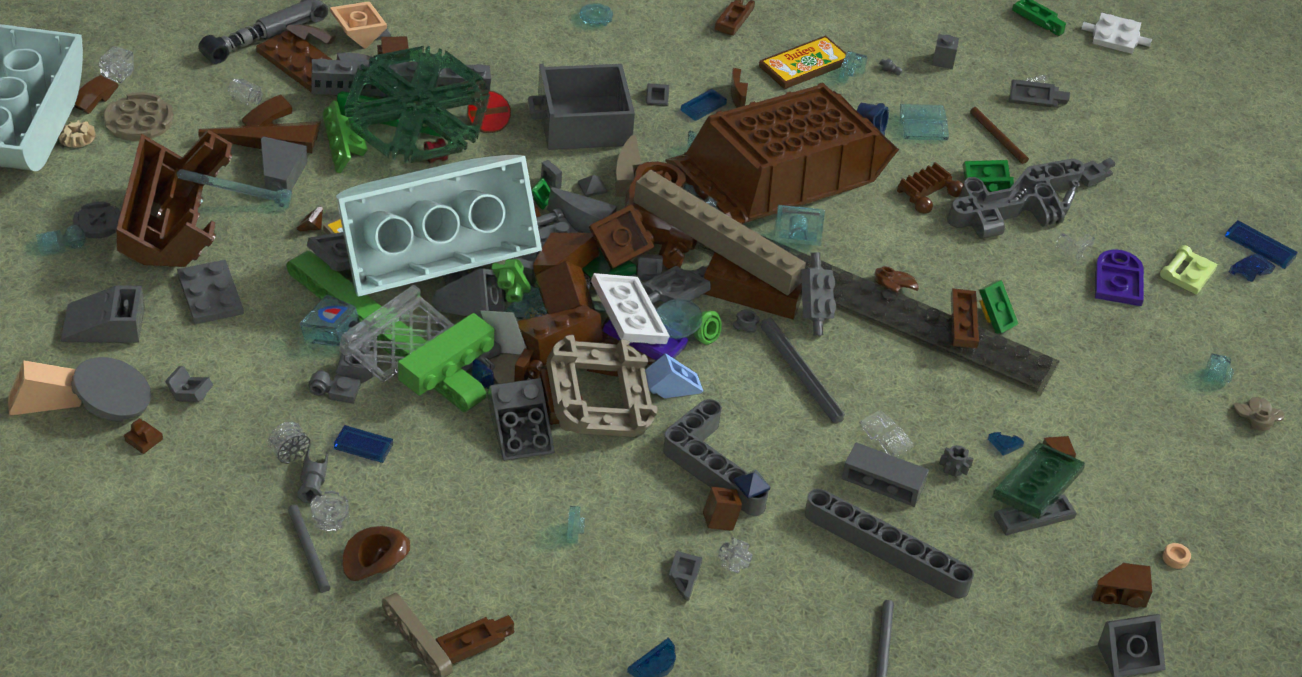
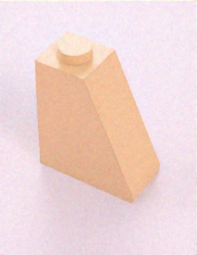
M24 360L8 395L9 415L80 407L82 401L72 392L71 387L72 377L76 369Z

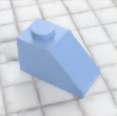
M664 354L645 369L649 391L663 398L700 394L703 392L697 373L667 354Z

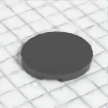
M95 357L85 360L77 367L72 377V392L85 404L84 408L106 420L123 421V419L139 417L145 412L151 400V389L145 377L137 369L121 360L108 357Z

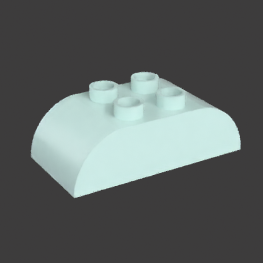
M0 24V167L38 171L45 165L77 99L83 61L82 36L80 34Z
M523 155L491 156L455 162L364 183L346 189L336 195L357 296L542 251L527 163Z

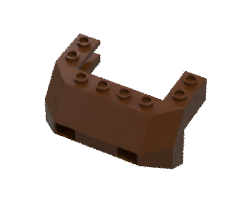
M207 130L189 151L181 157L141 133L116 229L117 251L128 259L142 265L186 267L192 260L196 261L205 246L209 247L216 236L214 234L215 222L212 220L203 230L196 227L200 216L198 208L203 201L201 196L203 186L209 180L216 178L222 166L226 167L232 158V154H230L232 143Z

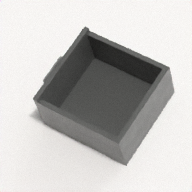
M539 64L538 95L529 96L528 104L531 118L534 120L542 119L548 150L624 146L630 136L633 135L635 112L622 64L544 67V64ZM534 105H539L540 110H535Z

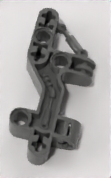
M1066 159L1029 166L1011 188L988 192L980 179L969 177L964 181L959 198L953 201L947 221L955 228L972 226L980 239L1002 235L1005 230L1003 220L1018 217L1024 210L1032 212L1042 227L1048 224L1063 223L1065 215L1068 213L1075 197V190L1079 187V180L1085 168L1084 164L1077 159ZM1070 189L1067 191L1063 201L1060 202L1055 191Z

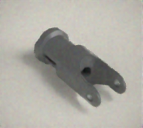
M308 449L304 456L301 472L302 486L298 489V498L304 503L319 502L322 498L320 487L325 481L328 453L325 455L324 463H316L309 459L310 449Z

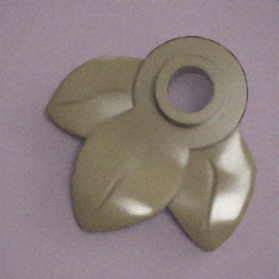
M1252 397L1249 400V404L1234 403L1235 411L1240 416L1248 418L1251 421V427L1256 430L1267 431L1274 425V422L1282 421L1285 416L1282 410L1272 408L1270 402L1261 397Z

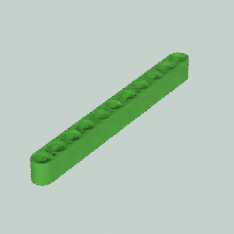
M307 250L287 262V270L294 279L328 306L347 307L341 316L349 322L353 320L361 322L357 328L398 361L428 343L367 294L357 296L354 284L337 271L331 269L327 263L313 252ZM462 368L433 388L463 412L468 411L486 399L487 396L482 384Z

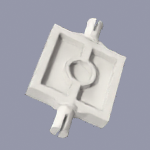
M1101 13L1096 25L1083 22L1081 29L1093 32L1094 39L1092 44L1133 54L1137 44L1150 47L1152 41L1150 38L1140 36V22L1111 14Z

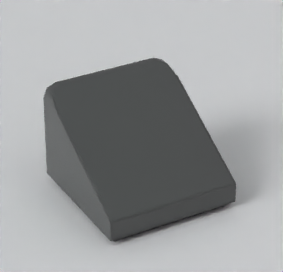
M648 83L646 104L668 106L669 85Z

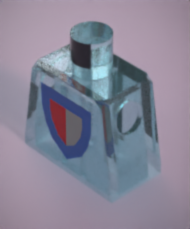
M326 295L300 322L305 341L312 344L339 347L344 345L352 335L361 337L365 332V324L360 322L355 306L330 295Z

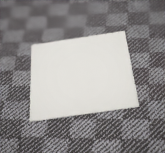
M481 311L483 320L495 328L494 340L501 346V353L521 354L526 346L514 313Z

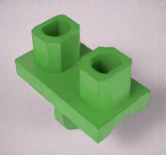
M507 259L504 265L492 264V271L497 277V285L505 290L506 299L510 303L521 302L523 293L531 291V285L523 274L524 266L518 259Z

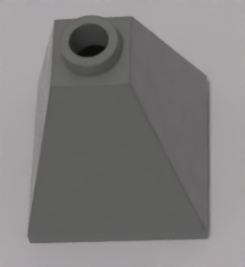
M478 269L435 291L436 295L433 296V306L437 311L464 316L475 313L481 319H483L481 311L505 312L504 291L502 288H499L497 277L489 269Z

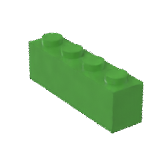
M472 313L398 361V380L417 395H422L426 391L433 389L447 377H451L465 365L472 363L474 359L483 353L490 351L494 347L495 328L475 313Z

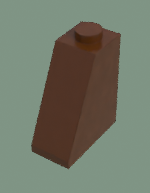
M550 233L542 247V251H540L533 263L535 277L564 261H568L580 268L585 267L600 254L599 246L592 233Z

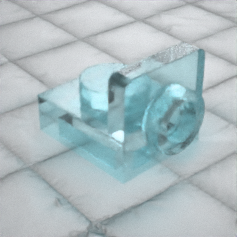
M847 51L841 66L839 82L847 83L849 76L853 77L855 72L864 74L868 57Z

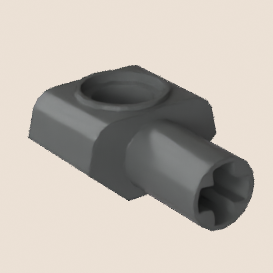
M367 335L357 336L353 349L345 348L342 350L335 373L340 376L360 379L361 383L373 378L378 359L376 354L370 351L372 339Z

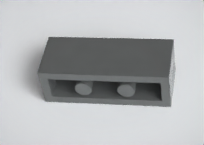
M856 442L845 462L842 480L915 507L925 487L929 469Z

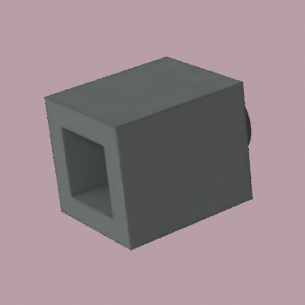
M938 34L933 66L953 69L959 42L958 37Z

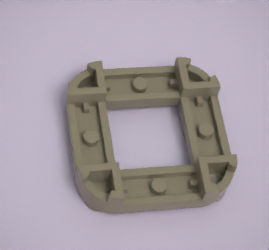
M568 335L556 343L547 357V370L554 410L560 421V427L565 431H573L579 434L627 437L644 434L657 414V405H652L644 368L648 363L646 355L643 354L641 356L637 350L629 346L630 341L621 339L616 345L575 341L574 335ZM575 368L618 371L625 409L587 407L586 401L581 400Z

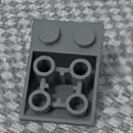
M116 285L69 303L67 305L61 342L139 343L145 308L142 286Z
M541 378L490 385L487 392L488 404L503 461L555 453Z

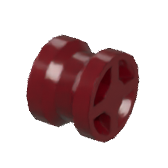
M443 138L437 139L436 142H424V153L429 164L435 163L439 159L441 161L448 160L447 145Z

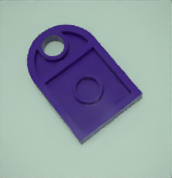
M1113 249L1101 253L1095 267V299L1142 306L1144 301V267L1142 262L1135 255L1123 250ZM1115 259H1121L1124 262H1118Z

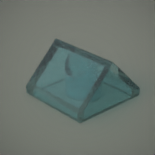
M778 205L773 229L774 241L821 246L825 210Z

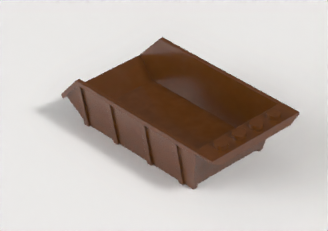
M822 82L817 86L796 92H786L785 95L760 102H750L749 105L724 112L718 111L716 114L708 116L687 152L668 158L665 161L678 167L686 175L685 182L707 204L737 222L744 224L872 183L899 149L867 118H864L841 94L832 91Z

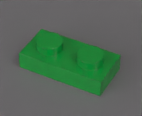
M1002 280L994 281L979 289L996 334H1001L1019 324Z

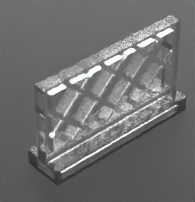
M412 285L342 334L339 351L346 357L351 354L384 383L398 373V361L405 358L395 356V349H407L409 354L454 326V324L420 296L421 290ZM420 306L427 312V316L413 315V310ZM397 321H408L409 329L395 328V323ZM413 322L427 323V330L413 329ZM430 323L441 324L445 329L442 331L431 330ZM379 334H391V341H377V336ZM395 335H409V343L395 342ZM413 336L427 337V342L424 344L413 343ZM362 346L373 347V355L363 354L358 349ZM377 347L391 348V356L377 355ZM377 362L391 363V368L383 372L377 366Z

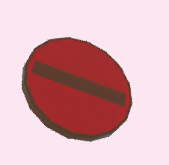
M482 91L470 99L467 106V117L477 130L483 133H495L508 125L511 118V108L508 101L501 94L495 91Z

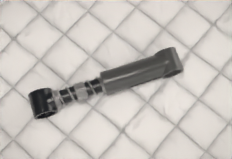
M301 0L297 4L256 20L253 27L247 26L237 30L235 33H230L229 37L222 36L216 38L214 35H207L201 39L198 49L208 60L217 65L224 62L229 52L235 51V47L249 45L254 39L259 40V37H262L264 40L287 31L288 25H303L310 21L315 23L322 21L327 17L329 9L321 0Z

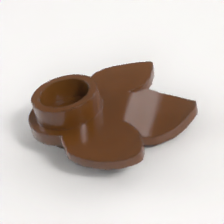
M887 266L875 270V281L896 293L899 292L901 287L916 291L919 289L915 278L908 273L895 271Z

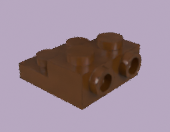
M632 204L589 226L611 269L655 247L651 232L645 230L642 224L643 218L638 209H634Z

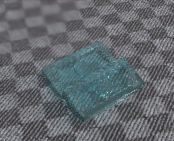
M900 104L901 125H903L904 139L948 140V123L943 105Z

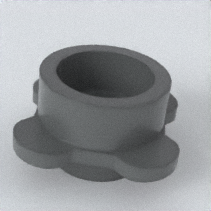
M749 309L738 312L736 314L737 320L733 323V327L737 330L748 331L749 333L756 332V324L760 322L759 316Z

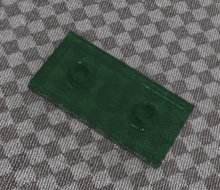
M1039 442L995 488L992 498L1040 519L1081 474L1085 463Z

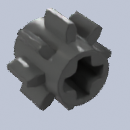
M958 445L952 446L950 449L946 447L939 462L940 465L945 466L944 473L954 477L961 474L967 475L973 463V458L968 457L969 450Z

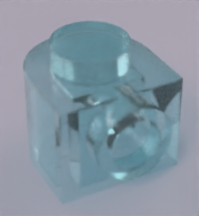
M1211 353L1204 369V382L1225 386L1226 382L1230 383L1234 373V369L1230 368L1231 358Z

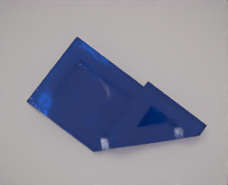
M1257 253L1238 261L1230 267L1228 272L1233 275L1240 273L1248 281L1253 282L1257 275L1271 274L1276 266Z

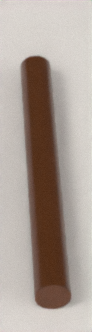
M973 107L970 110V114L1022 164L1028 162L1029 158L977 107Z

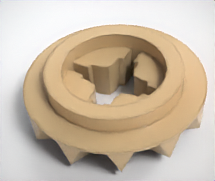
M78 120L72 123L69 121L68 125H64L58 140L64 146L78 148L90 144L95 139L96 133L94 126L89 125L88 122L81 123Z

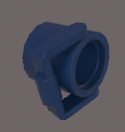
M860 103L857 112L864 118H867L885 136L889 118L888 107L883 103L877 105Z

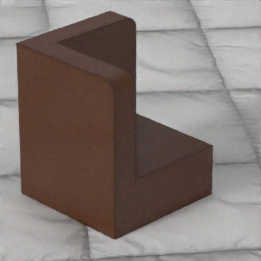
M711 487L703 509V515L708 528L734 530L742 508L737 490Z

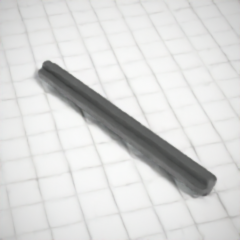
M770 317L762 320L761 328L830 420L834 424L842 422L845 413L775 321Z

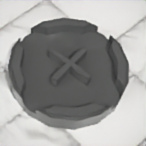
M107 202L88 203L83 205L78 213L77 211L74 213L73 225L76 232L84 237H108L116 233L121 212L118 207L115 206L114 208Z

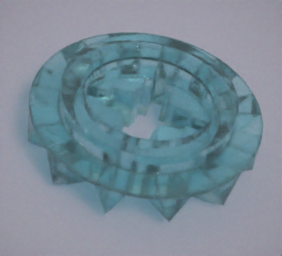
M592 3L583 6L580 10V18L583 20V23H589L590 26H607V23L612 22L613 11L606 5Z

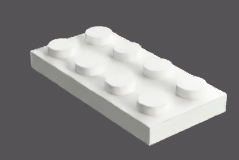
M593 274L591 282L620 339L628 340L630 343L667 344L670 336L638 277Z

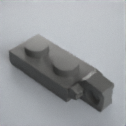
M1015 79L1011 81L1009 102L1057 107L1058 103L1067 104L1070 99V92L1059 91V87H1056L1055 84Z

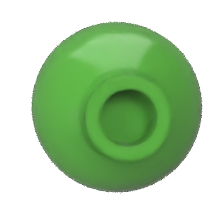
M715 311L701 312L689 321V329L700 343L709 345L716 341L720 335L722 327L721 318Z

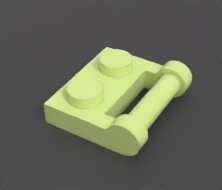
M1182 245L1176 251V256L1171 263L1161 270L1160 276L1197 295L1214 273L1218 264L1193 253L1190 247ZM1184 260L1189 262V265L1181 275L1175 272Z

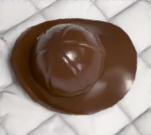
M388 526L363 529L347 542L342 559L343 572L351 581H359L377 573L389 572L409 553L410 540L400 530Z

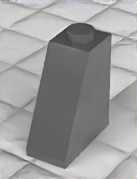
M262 137L265 192L288 197L307 164V147Z

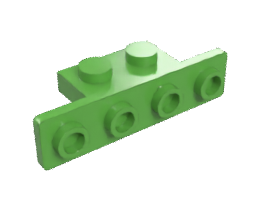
M333 100L329 107L327 106L324 109L322 118L325 123L335 171L341 173L351 159L350 152L364 156L367 152V146L361 122L353 117L349 118L341 115L338 102Z

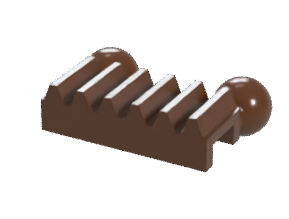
M934 162L932 167L928 165L926 170L922 168L919 173L914 172L913 176L908 175L906 180L902 178L898 184L897 192H905L910 196V202L915 204L916 211L927 214L932 211L933 202L926 196L947 187L949 195L959 197L963 183L959 180L952 181L951 174Z

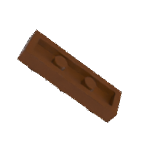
M952 288L953 346L977 349L979 330L976 291Z

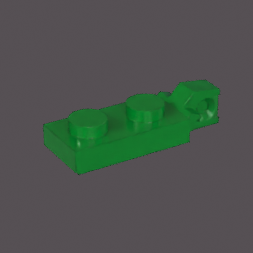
M1020 0L1013 4L1012 11L1038 26L1050 30V32L1057 36L1065 32L1066 22L1060 20L1057 17V13L1036 1Z

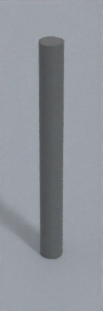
M291 505L288 507V512L319 591L321 593L329 591L330 585L299 507Z
M891 600L883 601L876 677H887L894 609V602Z

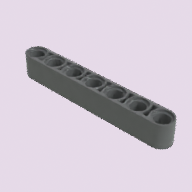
M814 489L809 492L805 516L810 522L954 598H963L968 595L974 572L967 564L826 490Z

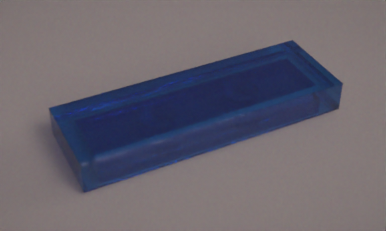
M1239 220L1227 230L1225 235L1228 239L1284 269L1293 262L1298 254L1297 251Z

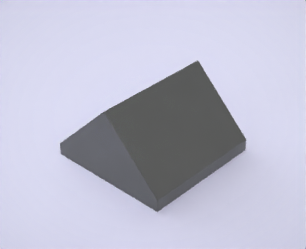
M1160 614L1107 621L1105 623L1097 645L1112 677H1124L1166 670Z

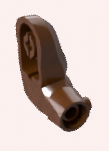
M655 161L639 165L634 179L626 192L625 207L632 204L634 209L639 210L643 218L642 224L645 230H649L654 238L653 244L663 245L669 240L674 245L681 241L687 247V250L683 253L694 250L698 242L697 240L634 203L636 181L649 170L656 172L681 188L685 184L686 175L678 167L669 163Z

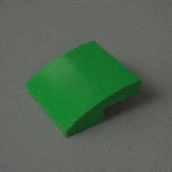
M1008 160L964 161L962 164L965 180L969 177L980 179L988 192L1009 189L1014 184V177H1010Z

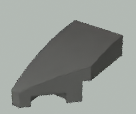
M676 551L669 572V578L682 597L689 601L701 568L702 557Z

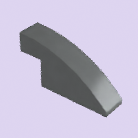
M554 187L550 189L547 210L551 213L553 209L560 208L566 220L579 233H591L589 229L591 224L615 213L617 210V206Z

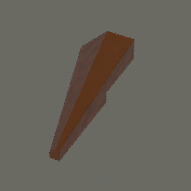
M321 121L202 128L198 131V137L200 138L207 130H210L232 144L262 149L261 138L268 137L304 145L307 147V153L312 154Z

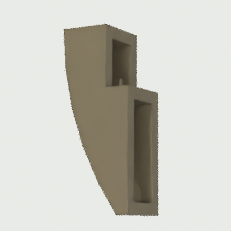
M631 135L620 151L616 167L615 197L626 196V192L634 179L636 169L641 165L636 135Z

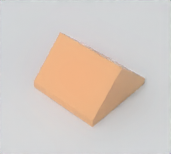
M370 1L330 7V12L345 33L364 49L387 29V24Z

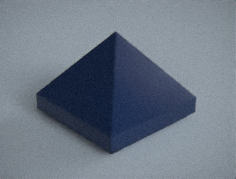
M756 469L733 480L748 499L771 488Z

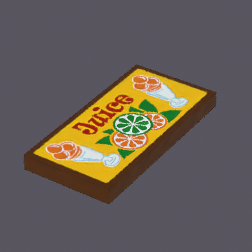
M825 35L759 61V67L783 89H787L851 64L852 57Z

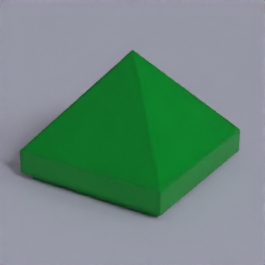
M541 178L532 187L531 191L533 200L543 210L548 205L550 188L544 178Z

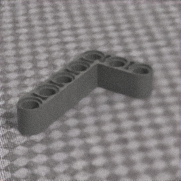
M712 399L703 400L667 428L664 438V454L710 488L736 489L742 503L741 510L751 516L763 514L766 510L769 490L748 499L733 481L734 478L748 472L703 442L719 428L722 409L718 401Z

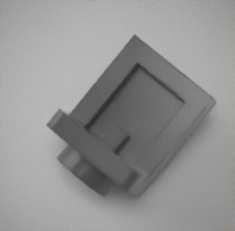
M178 366L165 381L175 400L182 402H199L206 397V393L214 386L209 377H190L184 366Z

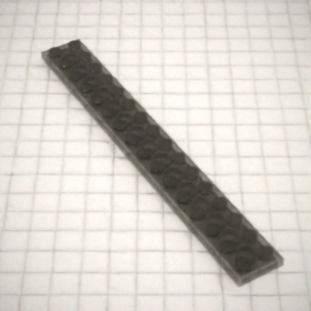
M766 238L806 262L805 269L811 267V256ZM694 241L696 243L694 249L713 257L715 251L699 241ZM821 261V267L824 270H833L835 278L833 295L836 309L1038 396L1042 395L1058 368L1060 360L979 326V344L977 349L953 346L952 316L950 314Z

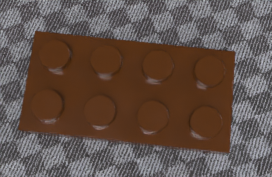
M289 30L256 46L257 53L310 92L312 59L332 60L308 41Z

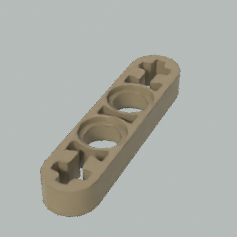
M395 592L383 598L381 602L386 615L434 676L446 677L452 674L453 666L449 657L401 596Z

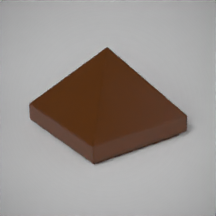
M318 206L308 213L298 225L297 230H321L323 208Z

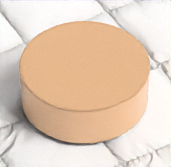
M1168 544L1163 552L1164 562L1172 568H1185L1191 559L1189 549L1182 544Z

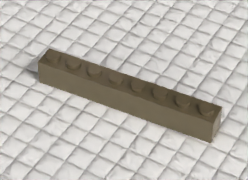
M649 170L636 181L634 203L787 296L802 283L801 269H805L806 264L803 260L652 170Z

